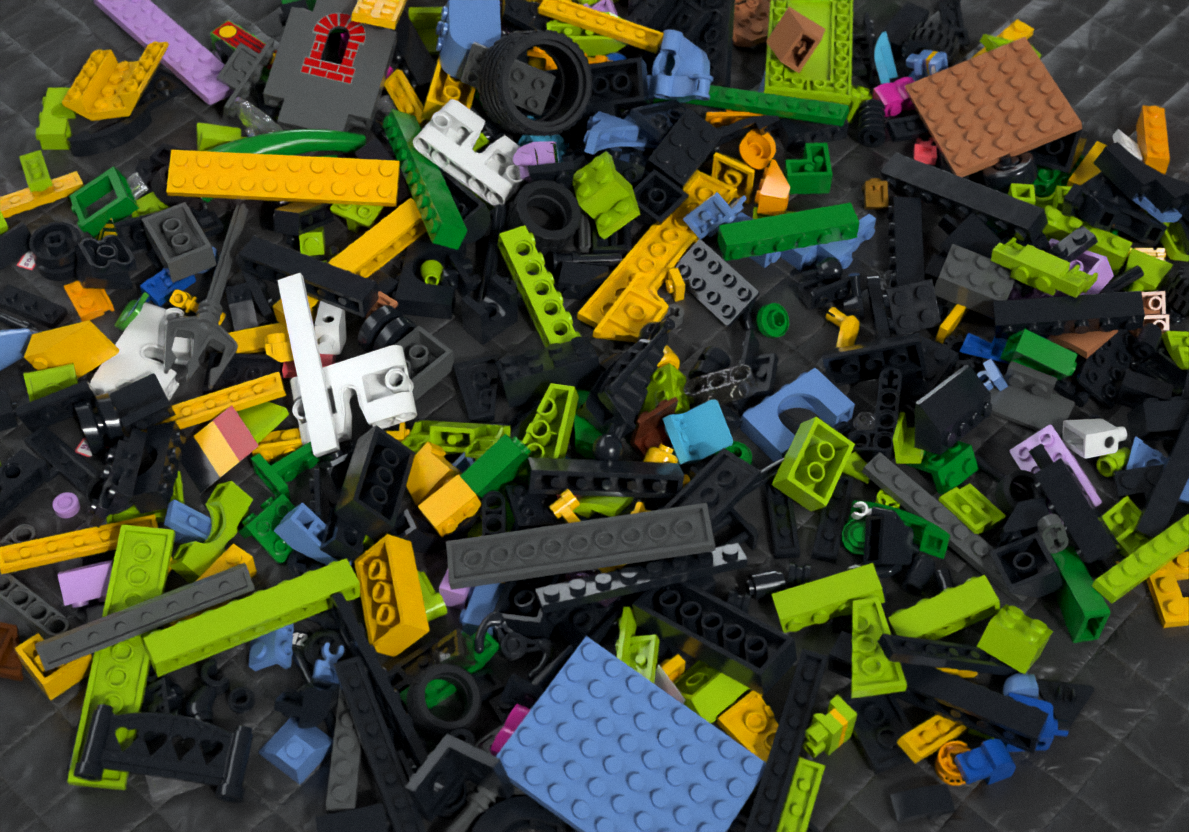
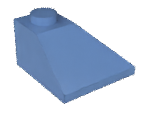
M300 717L290 718L258 752L300 785L333 750L334 740L316 726L312 728H298Z

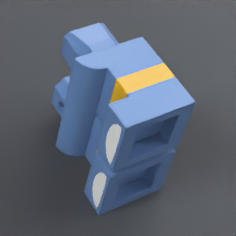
M923 50L919 55L911 54L906 59V66L914 69L909 77H912L914 81H918L947 69V54L930 50Z

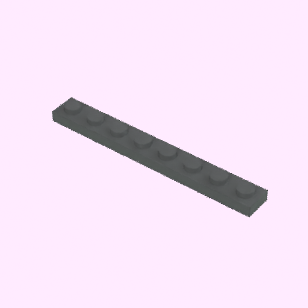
M879 452L863 468L862 472L908 512L932 522L950 534L948 546L981 574L985 575L988 580L1020 606L1027 599L1028 596L1009 593L989 551L994 550V548L978 534H974L952 512L882 453Z
M242 563L35 643L45 671H48L255 590L246 564Z

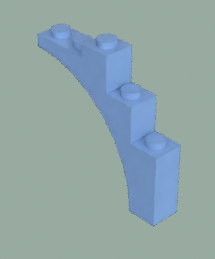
M598 111L588 121V131L584 138V144H586L584 152L595 154L599 150L619 146H639L656 149L666 136L657 141L646 130L639 127L629 115L625 119H621Z
M740 212L730 223L752 220V218ZM868 214L859 220L857 238L760 256H751L750 258L765 268L770 263H775L781 257L801 271L807 265H812L815 260L820 262L827 257H836L840 260L842 269H846L853 260L852 252L863 241L869 240L874 235L876 218Z

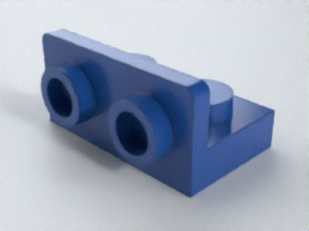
M164 268L153 277L147 279L140 285L142 295L144 292L149 295L146 302L152 300L160 307L170 299L175 290L183 291L195 283L196 279L195 275H191L173 283Z

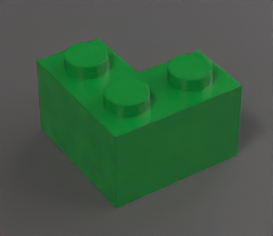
M805 143L803 159L785 160L784 176L790 185L789 194H826L830 192L832 169L827 143Z

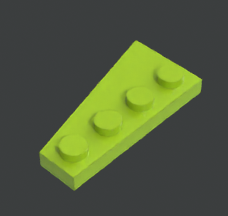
M879 597L854 600L852 604V698L906 691L907 683L900 662L888 661L877 642L882 634L891 635Z

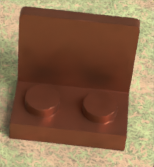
M676 397L669 401L667 399L661 401L651 412L645 411L637 417L630 444L643 460L650 447L658 448L662 444L674 449L670 438L665 432V424L662 418L675 413L679 401Z

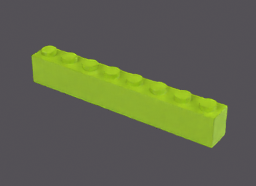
M347 558L341 561H333L323 568L307 571L302 576L292 580H284L277 586L267 590L256 591L249 597L233 600L215 610H207L200 616L190 620L179 621L174 626L164 630H156L150 633L149 636L143 637L146 652L157 677H160L328 610L332 595L342 592L346 601L360 597V582Z

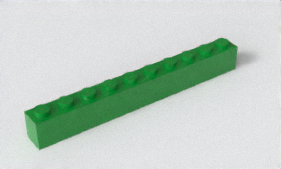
M391 109L389 115L384 118L383 128L396 159L400 162V168L431 241L434 244L458 250L467 233V228L439 167L418 152L413 146V139L421 132L419 123L414 115Z

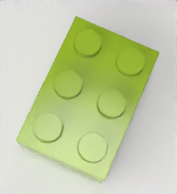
M814 417L800 424L771 485L809 511L826 507L855 444L819 418Z

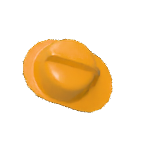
M752 129L741 141L739 151L745 164L747 163L755 169H764L775 155L776 144L769 133L761 136L758 129Z

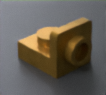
M871 178L865 181L862 186L865 209H887L888 182L881 181L879 178Z

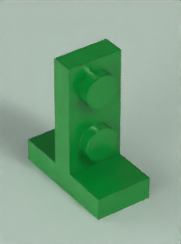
M311 441L271 466L260 453L251 458L254 473L276 498L284 494L288 500H290V494L286 482L292 481L297 475L313 468L321 461L320 456L316 457L313 454Z

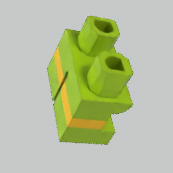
M838 695L829 702L826 716L821 713L813 715L812 725L805 732L807 740L803 743V748L813 758L822 751L829 756L852 737L857 713Z

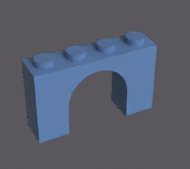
M814 368L809 372L802 373L791 384L782 386L774 395L765 397L759 405L754 408H748L742 415L743 422L740 430L775 462L786 455L795 437L780 421L778 416L782 412L791 408H805L817 414L830 427H834L843 421L847 422L852 419L855 404L820 371Z

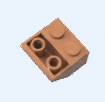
M788 7L766 42L780 62L800 73L821 42L825 28Z

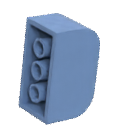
M448 0L446 7L443 6L441 22H438L436 27V35H439L436 50L439 51L440 65L447 74L461 80L472 44L476 42L490 48V46H494V42L501 38L500 0Z

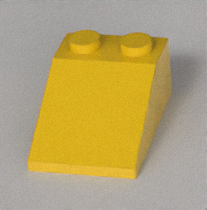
M88 320L32 334L24 358L37 370L74 363L78 379L117 355L119 349Z

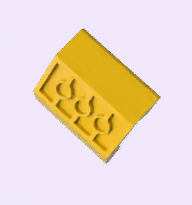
M151 42L147 45L139 60L133 62L123 61L118 63L111 49L103 51L99 49L92 52L62 100L63 106L91 121L130 116L159 67L169 46L168 42Z

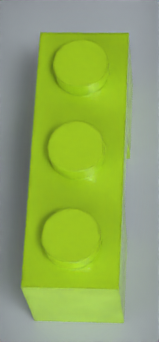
M48 88L46 97H43V112L39 113L40 125L36 128V139L40 141L42 150H69L68 138L72 137V132L68 119H75L76 112L63 106L62 100L70 88Z
M1011 183L1008 195L1044 210L1048 205L1062 211L1064 197L1072 187L1056 186L1055 192L1051 196L1040 198L1035 196L1034 185Z

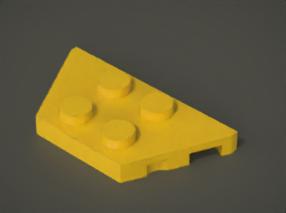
M638 271L594 329L593 337L636 343L639 331L643 325L654 321L661 322L668 312L669 306L663 298L658 296L656 289L647 284L644 280V274Z

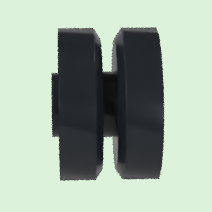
M51 222L37 229L30 238L29 247L40 275L48 280L66 281L76 277L78 261L74 246L82 241V237L78 229L72 224Z
M385 305L375 310L365 320L359 331L358 345L367 353L392 346L418 326L407 317H404L393 306Z
M107 392L95 396L94 402L98 411L96 413H93L90 403L86 400L73 404L92 455L105 451L106 446L102 435H107L111 446L115 442L118 443L124 437L123 425L115 406L113 407Z

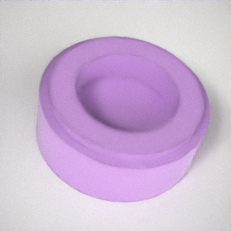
M65 492L59 494L53 500V509L58 517L71 518L79 512L80 503L75 494Z

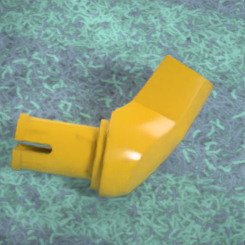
M832 307L829 309V312L833 315L831 316L827 313L826 319L840 328L836 348L854 345L859 333L858 319L853 315L847 316L836 307Z

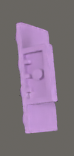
M1052 425L1046 426L1010 450L1012 457L1021 470L1035 474L1040 469L1031 454H1029V451L1037 445L1043 444L1053 462L1062 458L1070 464L1094 505L1098 506L1101 504L1102 501L1095 492L1094 486ZM1047 497L1046 506L1048 508L1049 513L1053 514L1047 505L1051 502Z

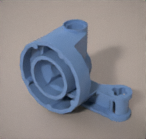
M664 30L661 51L655 59L652 75H647L649 98L676 99L679 103L690 100H710V95L708 94L713 77L710 76V62L706 53L686 39L683 33L675 30Z

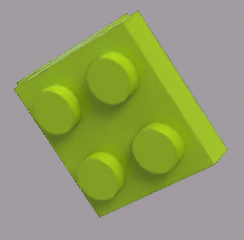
M607 151L595 157L592 162L576 171L573 175V187L578 205L595 220L598 233L603 239H606L640 215L632 185L616 171L612 156Z

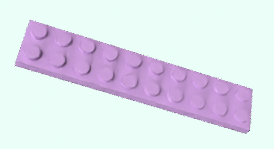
M94 0L95 5L145 49L151 42L167 41L169 46L161 63L208 105L214 104L233 94L234 90L217 80L218 74L225 65L150 0Z

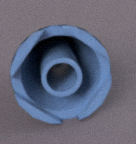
M28 328L0 330V371L24 357L31 336L35 334L34 331L31 332Z

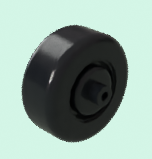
M1027 151L1017 156L1011 157L1010 154L1002 156L1000 162L982 169L981 173L985 187L1008 194L1011 183L1032 184L1038 176V169L1034 156Z

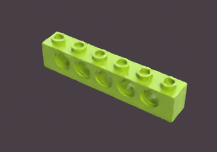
M524 225L500 233L498 247L545 348L553 343L561 344L571 341L575 337H581L578 331L575 332L572 326L573 320L570 312L565 311L563 307L561 293L559 291L556 292L553 286L554 279L551 272L546 271L544 257L535 247L536 242L533 234L529 233ZM518 252H525L527 255L523 256L518 254ZM532 271L536 275H529L527 272ZM543 291L545 295H539L536 292ZM552 311L555 315H548L545 312ZM555 331H562L565 335H557Z

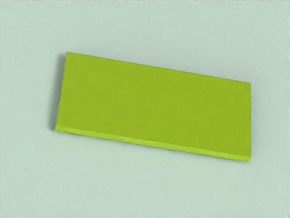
M770 0L767 39L788 7L825 28V32L821 42L800 73L780 62L767 44L764 93L850 104L853 0Z

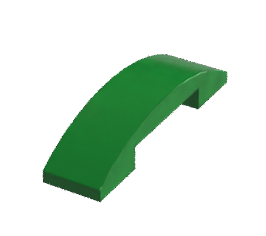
M853 501L848 522L854 519L851 517L853 512L862 514L860 508L853 507L859 501ZM862 501L871 509L874 506L894 510L904 521V524L913 529V543L920 545L919 551L941 559L945 558L951 536L945 530L907 511L883 504Z
M475 632L462 643L463 649L445 663L457 664L471 674H475L492 658L500 646L487 632L483 653H476L474 651ZM445 680L430 681L425 690V702L428 709L439 704L458 689ZM409 687L400 693L401 700L405 705Z

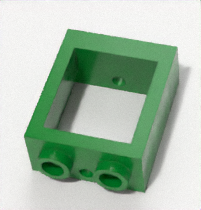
M114 166L69 196L73 204L71 209L79 219L77 221L78 226L84 233L88 232L94 238L111 218L114 224V222L123 220L139 209L127 178ZM114 189L118 198L89 217L86 207Z
M1024 329L1008 338L1000 359L1008 363L1011 361L1053 376L1058 381L1072 375L1077 365L1075 359L1078 354Z

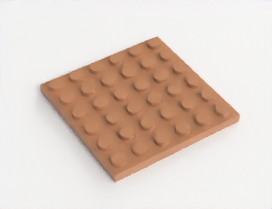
M1026 37L905 85L908 97L954 175L962 178L995 165L1001 161L1002 156L1010 154L1011 157L1017 156L1082 129V122Z

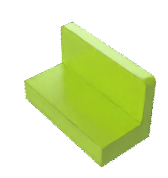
M900 412L893 436L896 464H921L924 450L914 447L915 428H907L905 412Z

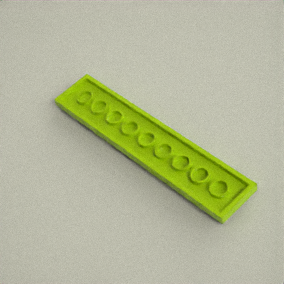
M121 524L102 618L164 594L175 539V530ZM157 628L94 652L67 781L69 785L126 790L129 775L126 772L104 769L102 781L99 782L81 780L73 774L76 763L81 761L93 710L96 709L98 704L113 707V713L116 715L141 712L151 662L146 652L143 637L149 636ZM120 728L116 731V737L122 752L135 741L137 730L128 732L126 728Z

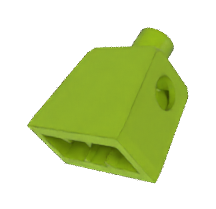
M1132 248L1123 273L1139 265L1144 275L1121 290L1125 292L1159 291L1166 283L1173 264Z

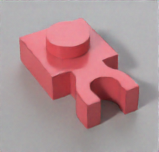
M929 137L928 141H923L921 138L916 139L913 149L914 160L928 165H936L937 150L936 146H933L932 137Z

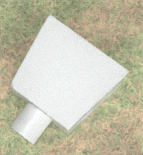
M320 301L315 321V334L320 354L339 355L346 342L345 310ZM329 316L334 318L332 322L327 323Z
M1104 419L1063 421V443L1083 458L1116 453L1118 442L1125 441L1127 438L1125 427H1115Z

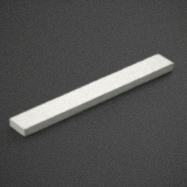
M301 273L278 280L313 454L319 457L338 451L340 447L304 278Z

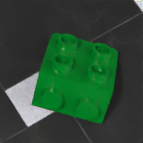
M960 441L956 442L942 455L924 450L921 464H906L907 466L932 473L937 492L941 495L960 485L979 469L972 445Z
M284 494L276 499L272 496L260 505L263 510L257 515L251 513L241 522L244 527L238 531L244 539L252 535L278 564L288 559L295 550L274 532V529L285 515L295 508Z

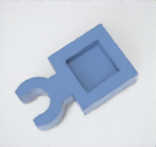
M327 642L321 649L324 661L317 660L315 662L312 679L318 678L339 684L333 664L337 663V660L342 657L344 647L339 646L336 655H332L329 652L330 643Z

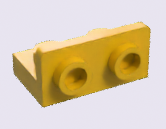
M299 428L270 432L258 443L259 447L252 451L253 457L260 453L268 463L279 461L302 447Z

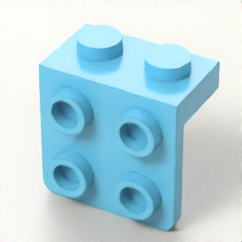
M709 400L683 414H672L662 418L665 424V432L674 447L673 453L678 458L680 464L696 463L733 444V438L717 400Z

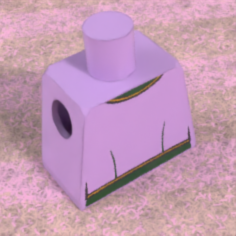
M531 142L517 149L513 156V162L519 166L522 180L529 183L533 181L527 166L559 163L556 142Z

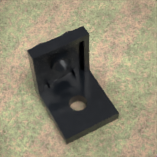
M446 734L435 750L428 755L424 764L410 778L406 786L420 815L429 822L433 821L464 778L508 800L515 792L499 758L449 734Z

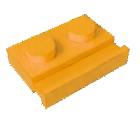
M79 280L64 286L65 292L81 322L102 316L105 311H114L113 304L104 289H84Z

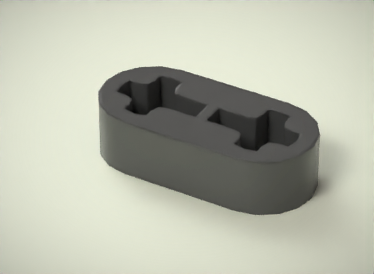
M1056 514L1042 517L1037 523V527L1049 553H1058L1064 550L1068 545V538L1061 519Z

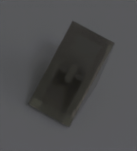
M455 629L432 646L433 664L453 663L462 667L475 665L473 639L462 629Z

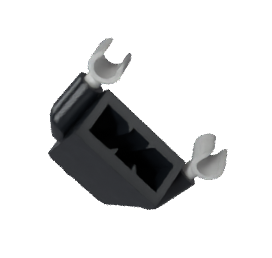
M862 501L853 505L855 508H860L862 514L853 512L851 514L852 518L860 520L865 515L871 516L866 517L863 565L873 563L879 579L889 578L900 572L902 566L910 565L912 558L919 554V545L913 543V529L905 525L904 521L894 510L874 506L871 509ZM853 565V566L848 567L847 569H852V568L854 569V568H858V567H861V566H859V565Z

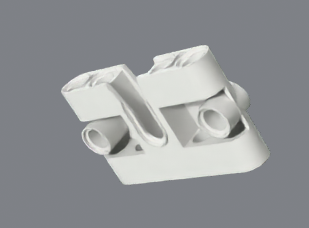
M451 99L439 112L434 113L431 121L413 139V146L418 152L495 207L497 204L504 205L524 182L520 176L519 166L513 162V156L520 146L507 136H503L490 144L483 153H476L472 148L479 138L485 120L459 101Z
M145 302L140 313L127 326L116 342L115 346L119 349V353L102 363L93 376L90 385L97 395L107 392L110 397L111 393L154 373L168 400H170L179 387V383L175 380L177 373L170 369L165 374L164 364L151 358L164 361V330L168 321L188 316H185L184 312L179 308L164 309ZM175 337L172 351L177 358L174 364L187 365L191 359V341L189 339Z
M388 346L323 367L339 443L351 439L352 436L350 399L353 395L357 394L359 406L368 424H372L373 427L377 425L384 429L412 420L417 416L412 393L414 388L413 382L409 378L402 346ZM296 376L290 380L295 403L292 412L298 419L302 446H304L311 440L306 416H304L305 411L298 377ZM403 380L399 386L395 387L398 381Z

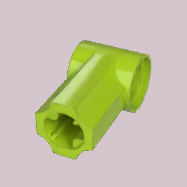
M417 570L427 621L429 622L447 614V608L441 594L435 592L425 572Z

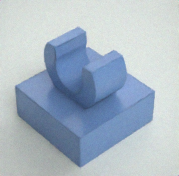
M989 359L984 362L983 365L987 371H981L977 376L981 381L988 379L986 383H983L986 388L991 390L994 385L999 391L1007 388L1008 385L993 360Z

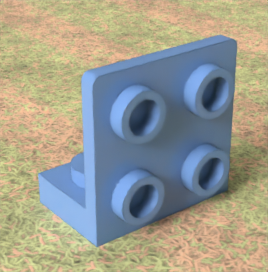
M716 192L688 213L683 220L699 239L704 238L706 235L711 237L718 232L719 225L729 224L736 218L735 215L744 208L742 204L747 198L743 195L729 206L721 195Z

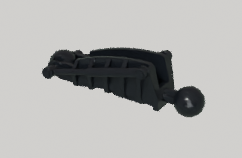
M667 318L663 322L654 321L644 324L639 331L636 344L607 367L592 387L585 403L578 409V416L585 418L602 433L592 445V453L596 460L619 461L623 456L624 447L620 439L635 429L634 421L638 417L646 398L647 387L651 381L650 376L658 369L657 365L664 356L663 350L669 340V332L675 328V322L672 319Z

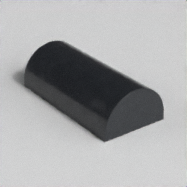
M444 171L442 176L467 228V233L461 243H473L486 233L490 225L489 209L459 181Z

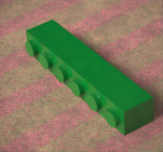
M845 203L719 225L717 241L725 261L737 260L745 257L760 256L857 238L860 222L852 204Z

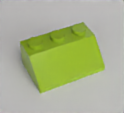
M700 660L673 682L685 699L683 705L710 724L718 718V715L725 708L735 704L737 698L742 693L750 690V688Z

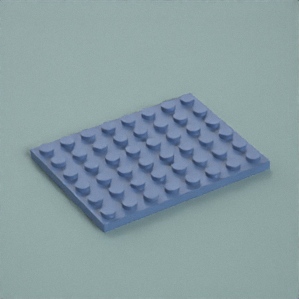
M587 636L496 756L501 760L513 785L578 832H726L763 776L766 762Z

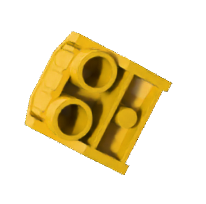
M275 333L264 337L267 355L279 362L294 361L289 335H286V333Z

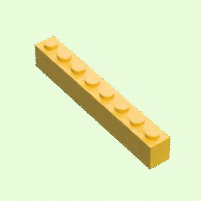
M410 198L398 206L396 210L387 217H384L373 228L366 231L355 242L348 245L346 249L336 257H333L328 263L365 278L380 269L427 231L415 201ZM307 296L312 320L315 321L320 300ZM279 299L273 305L277 321L287 328L282 299Z

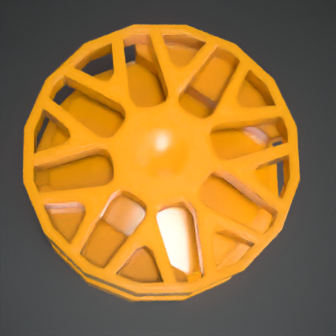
M951 741L945 743L940 748L935 761V771L943 782L954 786L966 783L965 781L962 782L964 778L954 759L956 755L970 751L967 747L968 744L961 741Z

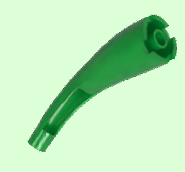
M295 129L255 135L225 143L207 151L293 156L306 152L328 150L355 154L354 152L366 145V138L361 134L337 130ZM201 197L202 200H203V201L206 200L207 203L210 202L211 200L215 199V198Z

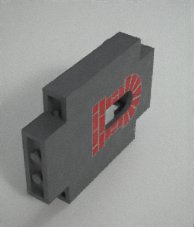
M317 0L313 12L305 8L292 7L263 93L265 105L281 108L277 120L278 130L326 129L347 132L349 125L371 130L396 48L397 32L389 28H380V26L351 21L352 12L358 0ZM334 29L346 31L350 35L341 65L321 60L328 36Z

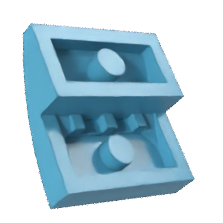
M882 32L876 43L874 58L880 82L884 84L890 83L891 78L898 76L887 33Z

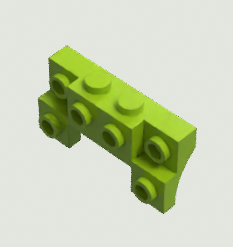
M1014 237L1006 244L999 243L992 251L991 261L1011 269V278L1052 296L1059 290L1077 298L1082 291L1086 293L1097 281L1098 273L1095 272L1093 275L1087 274L1079 270V265H1076L1069 271L1070 262L1037 249L1033 245L1024 247L1017 244Z
M420 420L414 423L410 434L401 443L417 454L427 442L441 446L446 455L465 452V457L475 458V461H477L504 434L510 437V426Z

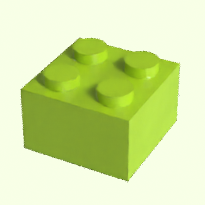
M1006 604L990 620L977 647L1025 675L1040 657L1053 631L1042 621L1033 620L1024 615L1023 611L1018 607Z

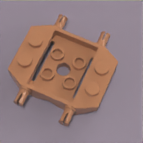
M735 0V4L744 0ZM747 0L745 3L735 5L734 46L752 47L767 41L770 0Z

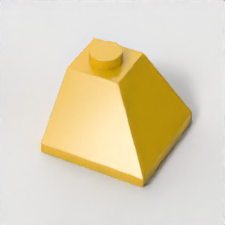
M716 152L713 157L712 177L736 188L735 198L739 199L744 195L747 198L744 202L749 204L752 198L755 170L737 159Z

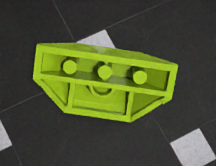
M603 12V13H606V14H609V15H612V16H615V17H618V18L622 19L621 17H619V16H617V15H615V14H612V13H610V12ZM557 19L547 23V30L557 31L570 37L574 43L579 45V48L584 53H587V56H606L628 45L627 43Z

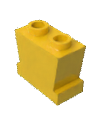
M427 442L415 455L406 485L417 506L456 475L463 474L444 458L446 452L441 446Z

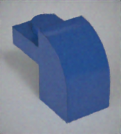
M1000 739L983 741L981 747L956 755L954 759L966 784L984 779L987 785L1011 777L1016 768L1014 761Z

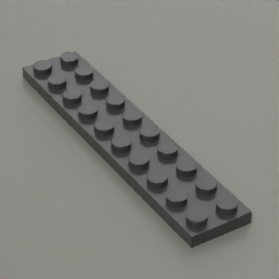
M707 503L446 541L451 590L715 551Z

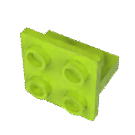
M332 204L330 210L332 213L346 218L348 230L357 233L360 226L371 228L384 206Z

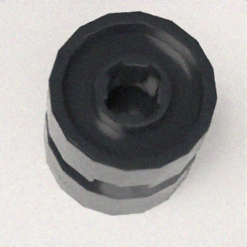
M715 346L705 347L689 372L688 377L691 383L700 390L705 388L707 392L714 391L720 383L722 375L726 373L731 365L730 357L720 348Z

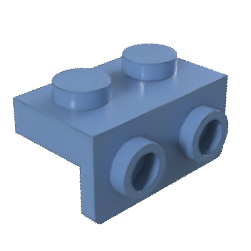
M293 624L250 640L249 667L257 671L274 664H278L285 669L291 668Z

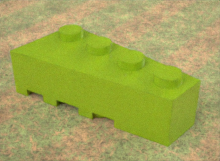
M551 383L537 409V414L532 423L529 424L522 441L531 450L528 454L531 458L565 459L579 401V396L574 386ZM527 467L512 481L527 485Z

